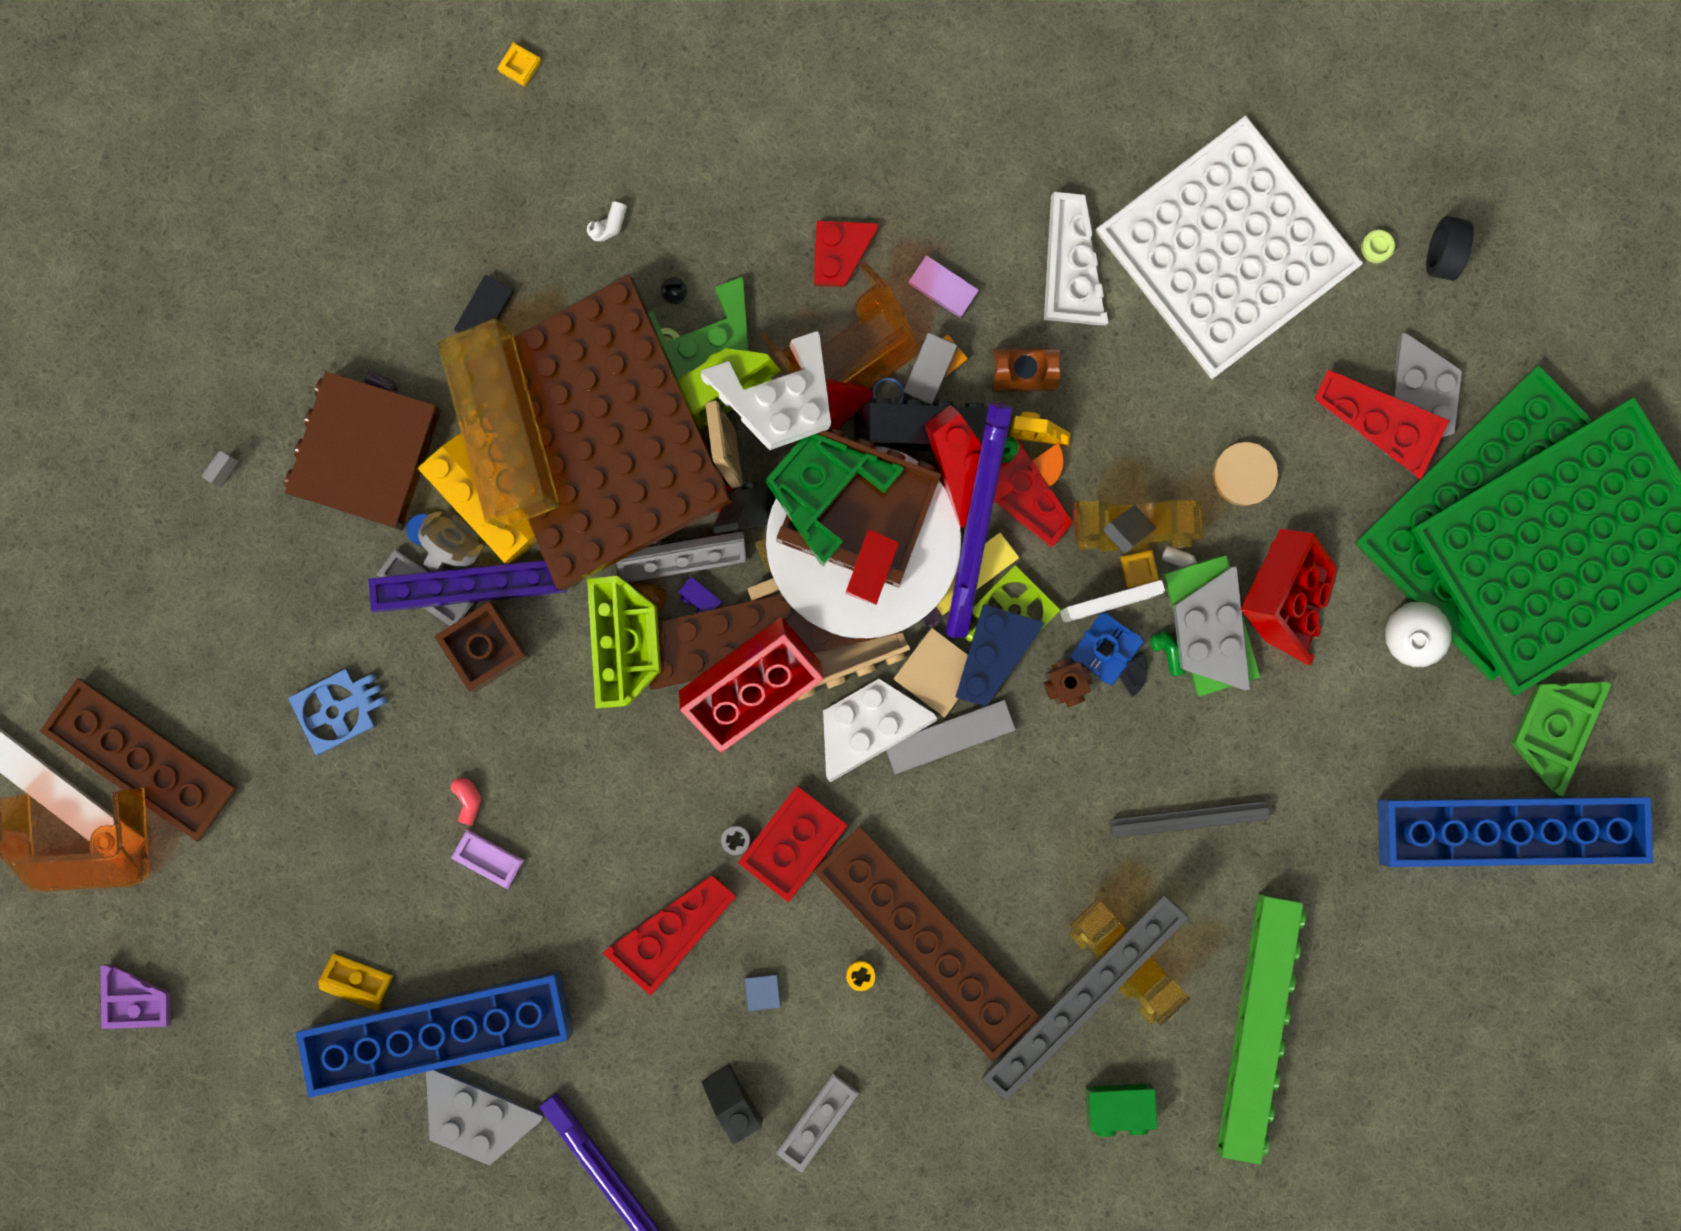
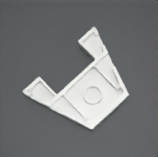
M818 331L791 340L789 346L801 370L743 390L729 361L704 369L701 372V378L707 386L711 385L720 394L719 398L727 406L730 405L742 417L741 421L769 450L828 430L831 425Z

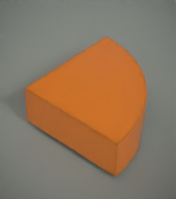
M1058 443L1032 460L1049 488L1057 481L1063 469V453Z

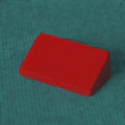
M868 529L845 594L877 605L899 542Z

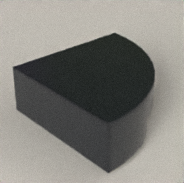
M1144 653L1133 658L1119 677L1131 697L1135 696L1142 689L1146 680L1148 664Z

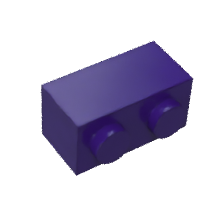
M692 577L689 578L679 591V594L682 595L680 599L688 606L691 603L696 606L697 613L718 609L723 603Z

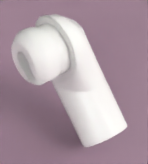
M612 202L608 218L602 221H591L587 226V234L594 241L598 242L618 235L622 228L627 206L620 202Z
M1171 546L1166 547L1162 556L1163 561L1179 566V568L1197 563L1192 554Z

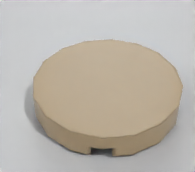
M1242 442L1230 446L1220 454L1215 461L1212 475L1221 497L1231 504L1249 506L1269 497L1276 487L1278 470L1276 461L1268 450L1259 444Z

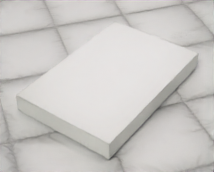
M1162 580L1072 605L1064 608L1060 613L1063 622L1065 621L1066 623L1153 598L1164 593L1165 589Z

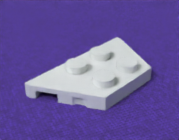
M880 679L875 680L823 710L827 779L829 782L836 780L936 722L935 714Z

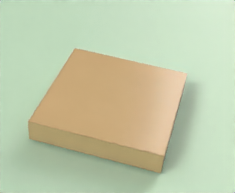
M716 400L707 402L705 406L713 462L731 488L742 486L743 479L736 429L719 402Z
M931 628L893 680L945 718L959 699L955 695L967 654Z

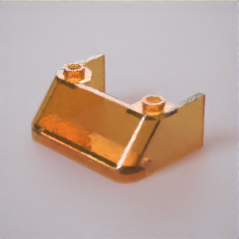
M863 262L860 267L871 288L864 292L856 302L855 310L860 320L824 344L821 350L825 378L865 386L870 389L880 380L909 362L917 353L918 342L889 285L866 262ZM765 332L760 335L784 376L801 370L790 346L781 351Z
M144 787L112 792L114 825H104L95 829L90 837V853L33 856L30 795L22 794L0 798V857L20 881L32 891L130 887L144 882L149 874Z

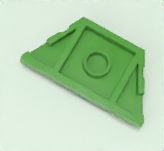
M1611 683L1539 684L1534 688L1511 744L1551 793L1557 797H1563L1610 690Z

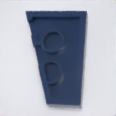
M983 604L955 697L986 707L1045 623Z

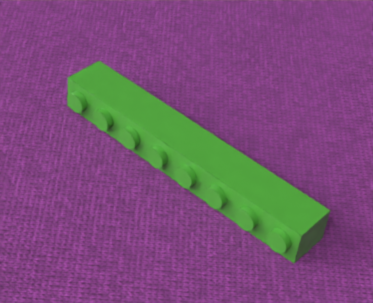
M1262 894L1257 896L1216 1148L1217 1153L1222 1158L1261 1165L1262 1157L1268 1154L1269 1136H1266L1268 1123H1272L1275 1113V1106L1271 1101L1273 1090L1277 1091L1280 1082V1072L1277 1071L1278 1058H1282L1285 1051V1039L1282 1038L1284 1025L1287 1026L1290 1020V1006H1287L1289 993H1293L1296 983V976L1292 971L1294 961H1298L1301 952V943L1297 940L1299 928L1303 929L1306 921V910L1303 909V903L1296 900Z

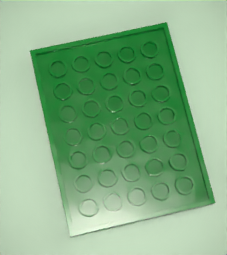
M1539 365L1534 367L1423 475L1421 480L1419 479L1354 542L1411 602H1426L1435 605L1446 615L1451 624V643L1489 681H1493L1499 675L1410 529L1593 421Z
M1634 397L1410 529L1512 696L1520 694L1681 597V472Z

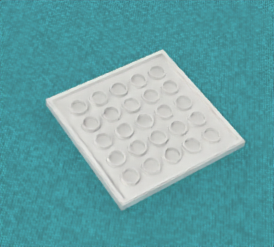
M1246 115L1096 229V233L1211 379L1227 369L1363 264Z

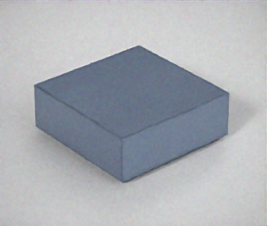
M777 974L745 977L748 1011L781 1007Z

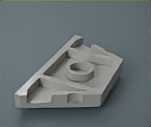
M1402 333L1399 335L1392 396L1450 420L1442 438L1454 434L1462 370L1410 335Z
M1228 566L1224 569L1223 573L1211 581H1206L1197 587L1195 592L1185 595L1173 604L1180 668L1242 690H1250L1237 567Z
M437 1069L426 1072L430 1141L489 1166L534 1128L544 1117V1114L442 1070Z

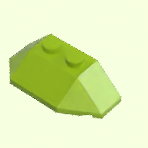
M725 348L720 352L712 354L705 363L695 370L685 373L680 378L679 383L700 430L708 427L705 403L716 400L725 414L733 409L719 398L720 394L711 385L707 386L701 378L702 370L729 361L742 389L745 390L770 381L772 376L777 375L781 371L768 354Z
M620 576L587 579L595 708L629 706L661 672L657 606Z

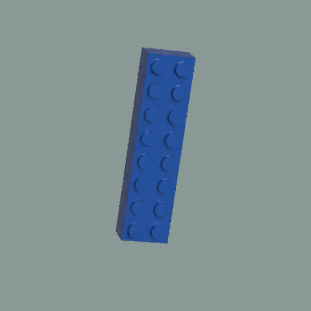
M1604 796L1377 800L1379 864L1388 867L1653 863L1651 797Z
M560 970L306 1026L296 1032L309 1098L569 1040L573 1035Z

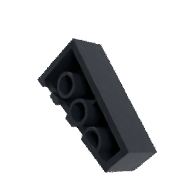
M874 398L872 403L867 404L854 414V442L857 439H863L890 449H904L906 445H911L913 451L932 450L924 424L951 405L961 414L982 444L989 408H984V403L979 402L965 403V407H954L951 401H936L933 406L922 405V400L917 399L904 400L903 404H891V399Z

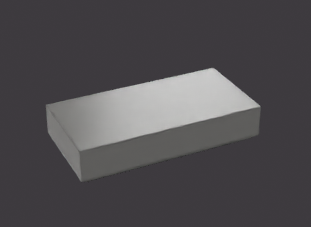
M928 333L903 392L934 405L959 345Z

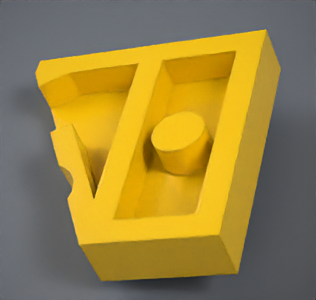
M1022 412L1021 416L1014 417L1009 428L1008 437L1014 439L1018 438L1019 440L1048 444L1058 443L1064 446H1069L1070 432L1049 420L1040 419L1041 415L1038 413Z

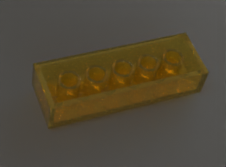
M492 319L438 341V348L485 522L504 529L559 508L560 504L511 329L496 319Z

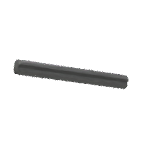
M1267 801L1114 818L1110 822L1112 836L1115 838L1268 820L1271 810Z

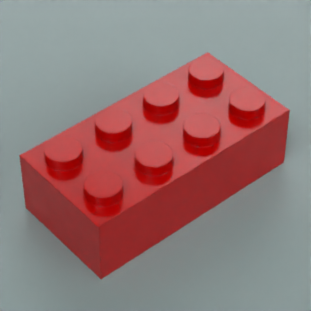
M780 617L680 689V711L722 753L822 682L824 676L821 661L786 621Z

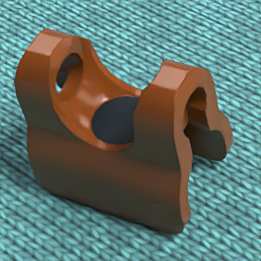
M992 348L993 361H995L993 392L1057 390L1058 381L1060 380V349Z

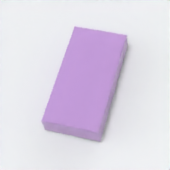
M927 255L908 282L909 285L959 318H962L979 292L977 288Z
M470 829L466 830L451 857L506 889H509L524 862V859Z

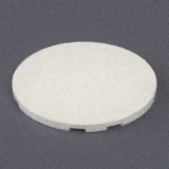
M875 445V450L887 453V450L896 451L906 457L905 461L916 465L918 463L917 460L902 452ZM940 481L937 484L899 588L884 583L877 605L845 594L853 571L827 562L823 567L819 564L816 557L777 543L776 537L780 526L783 525L786 512L777 499L772 506L766 531V549L770 571L775 584L788 604L801 617L831 634L856 639L880 638L903 631L918 623L938 605L956 574L961 551L960 526L946 489Z

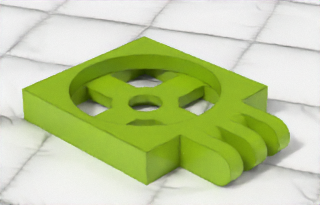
M1015 565L973 607L972 614L978 619L982 605L988 606L989 600L993 598L1002 607V610L1009 612V607L1016 604L1021 609V616L1031 618L1027 614V607L1038 598L1042 602L1043 614L1040 622L1045 623L1044 627L1060 609ZM1008 583H1022L1028 589L1019 598H1011L1002 587ZM975 628L965 637L969 642L972 641Z

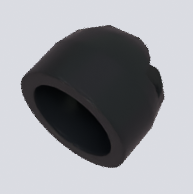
M671 277L663 283L661 292L663 298L668 303L679 304L687 296V287L681 279ZM681 286L682 290L666 292V288Z

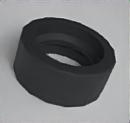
M1445 216L1440 220L1433 233L1427 254L1426 269L1430 276L1454 281L1462 274L1473 244L1474 227L1471 221L1451 216Z

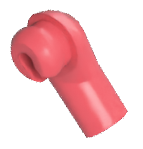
M459 777L451 784L452 792L457 795L463 805L457 821L473 826L481 803V795L471 780Z

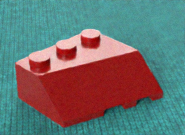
M1287 529L1279 530L1275 540L1270 545L1269 552L1262 566L1257 571L1256 579L1249 593L1245 596L1241 611L1265 642L1311 666L1314 654L1308 652L1312 637L1319 638L1322 626L1319 625L1320 608L1328 606L1338 570L1314 533Z

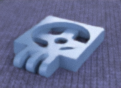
M344 669L288 698L315 755H321L376 727L370 712L388 703V700L384 696L373 701L372 696L383 691L380 685L368 690L366 685L377 680L374 673L354 682L349 670ZM332 684L340 685L348 689L352 695L341 701L335 700L328 686ZM316 693L322 705L320 712L307 717L304 711L306 702L310 695ZM330 706H335L339 710L338 716L334 719L329 718L327 715V709ZM358 707V720L350 732L344 719L347 712ZM327 723L332 725L338 738L335 740L322 739L316 736L314 729Z

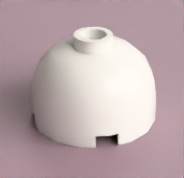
M1410 602L1390 615L1385 627L1386 644L1391 654L1401 663L1411 667H1427L1437 663L1447 653L1452 641L1451 624L1446 615L1437 606L1426 602Z

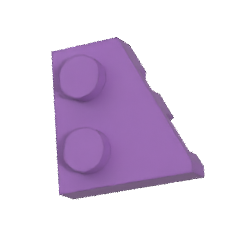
M104 964L100 966L101 1029L167 1027L171 1025L170 991L114 965Z

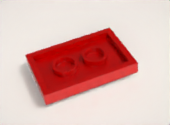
M796 786L738 861V864L789 903L848 824L799 786Z

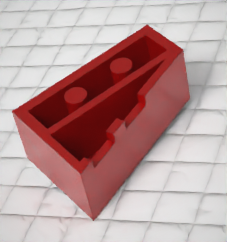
M949 405L924 425L935 462L941 474L942 485L946 489L958 524L963 528L967 524L982 444L961 414ZM1001 470L999 471L993 504L1013 490V487Z

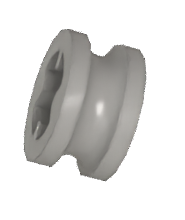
M735 825L729 827L721 837L723 849L731 855L742 854L750 845V834L742 826ZM736 831H739L743 834L741 839L745 838L744 846L738 845L736 849H732L729 847L731 842H727V836L734 835Z

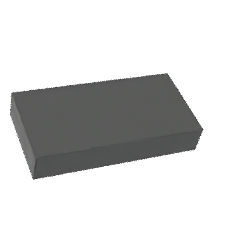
M1134 505L1112 520L1103 530L1126 554L1151 535L1157 528Z

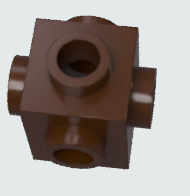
M1069 659L1051 665L1053 672L1045 674L1047 681L1043 682L1049 699H1055L1056 704L1065 702L1067 708L1086 701L1084 695L1091 692L1089 685L1093 684L1088 668L1086 666L1081 667L1080 662L1071 664ZM1068 676L1073 677L1076 682L1073 689H1068L1064 684Z

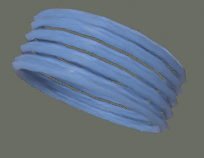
M884 378L875 385L873 389V398H876L875 391L881 383L885 381H891L896 383L902 391L901 400L897 404L902 403L904 398V389L902 384L898 380L893 378Z

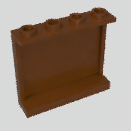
M325 371L324 377L318 380L315 387V396L317 398L314 407L308 410L305 417V426L307 428L304 437L299 439L295 447L294 455L297 458L294 467L287 472L284 486L287 487L285 493L402 531L421 475L418 467L426 460L442 410L435 405Z
M829 427L828 430L817 434L845 444L847 448L862 454L869 453L877 456L878 460L891 465L893 463L898 464L904 468V471L885 494L860 474H857L817 520L843 540L841 547L828 562L853 571L867 531L870 529L899 542L885 580L886 584L899 588L941 474L935 472L936 467L928 463L918 461L916 465L905 461L906 457L901 453L887 450V453L875 450V445L863 439H857L856 442L844 438L845 434ZM786 514L783 525L780 526L776 542L814 556Z

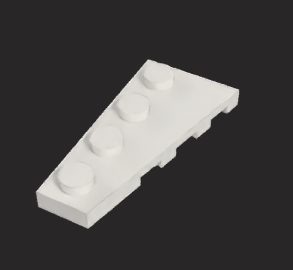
M1054 192L1051 195L1044 320L1106 326L1109 322L1107 312H1104L1102 298L1104 295L1102 284H1099L1096 269L1098 262L1096 252H1093L1092 230L1085 195Z

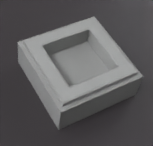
M220 450L204 471L202 477L210 483L222 487L239 460Z

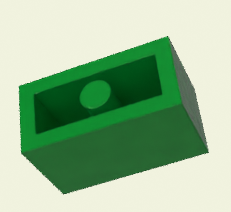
M1150 1083L1085 1087L1087 1124L1090 1131L1096 1132L1097 1136H1115L1116 1131H1129L1131 1135H1146L1149 1133V1130L1157 1129L1155 1089Z

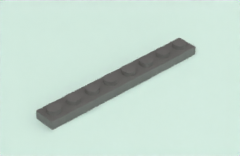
M1163 892L983 1074V1080L1007 1101L1188 919V914Z

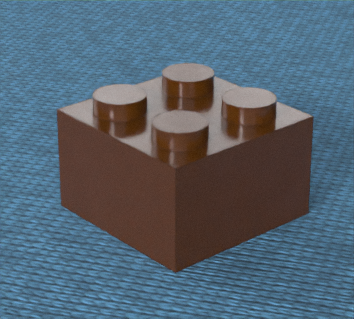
M490 601L434 636L470 692L479 691L530 658L497 604Z

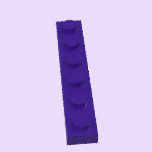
M545 561L368 579L371 611L373 613L568 592L567 589L563 591L556 589Z

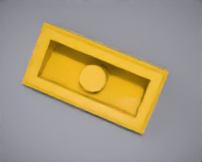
M332 953L318 983L321 991L378 1011L382 1008L393 975Z

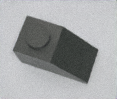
M760 481L742 484L740 491L730 492L729 496L732 503L722 507L713 530L714 533L767 526L772 506L776 500L769 486L760 487Z
M727 1065L701 1082L716 1118L733 1145L762 1128L763 1119L730 1065Z

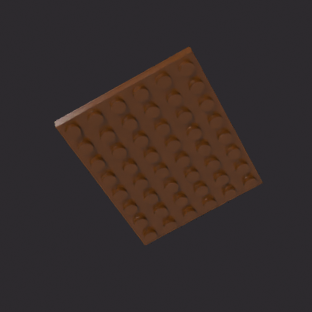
M629 274L464 364L556 589L563 591L732 503L634 279Z

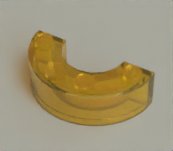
M1169 500L1158 503L1131 505L1109 504L1108 501H1076L1073 503L1075 544L1079 545L1080 550L1100 548V552H1118L1119 547L1103 529L1112 520L1134 505L1141 510L1157 529L1132 548L1130 552L1150 551L1149 545L1171 543L1172 548L1192 547V541L1203 539L1201 500Z
M1099 899L1095 900L1069 924L1074 930L1069 936L1082 950L1086 946L1091 949L1096 955L1092 960L1093 962L1126 930ZM1151 956L1118 989L1127 1000L1133 996L1142 1005L1138 1011L1150 1025L1157 1021L1162 1026L1190 1000V997Z

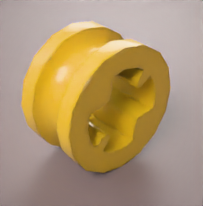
M858 960L849 966L846 978L851 988L856 991H865L873 986L876 975L870 963ZM861 967L868 969L866 974H870L869 981L863 980L861 984L855 983L856 977H852V972L859 971Z

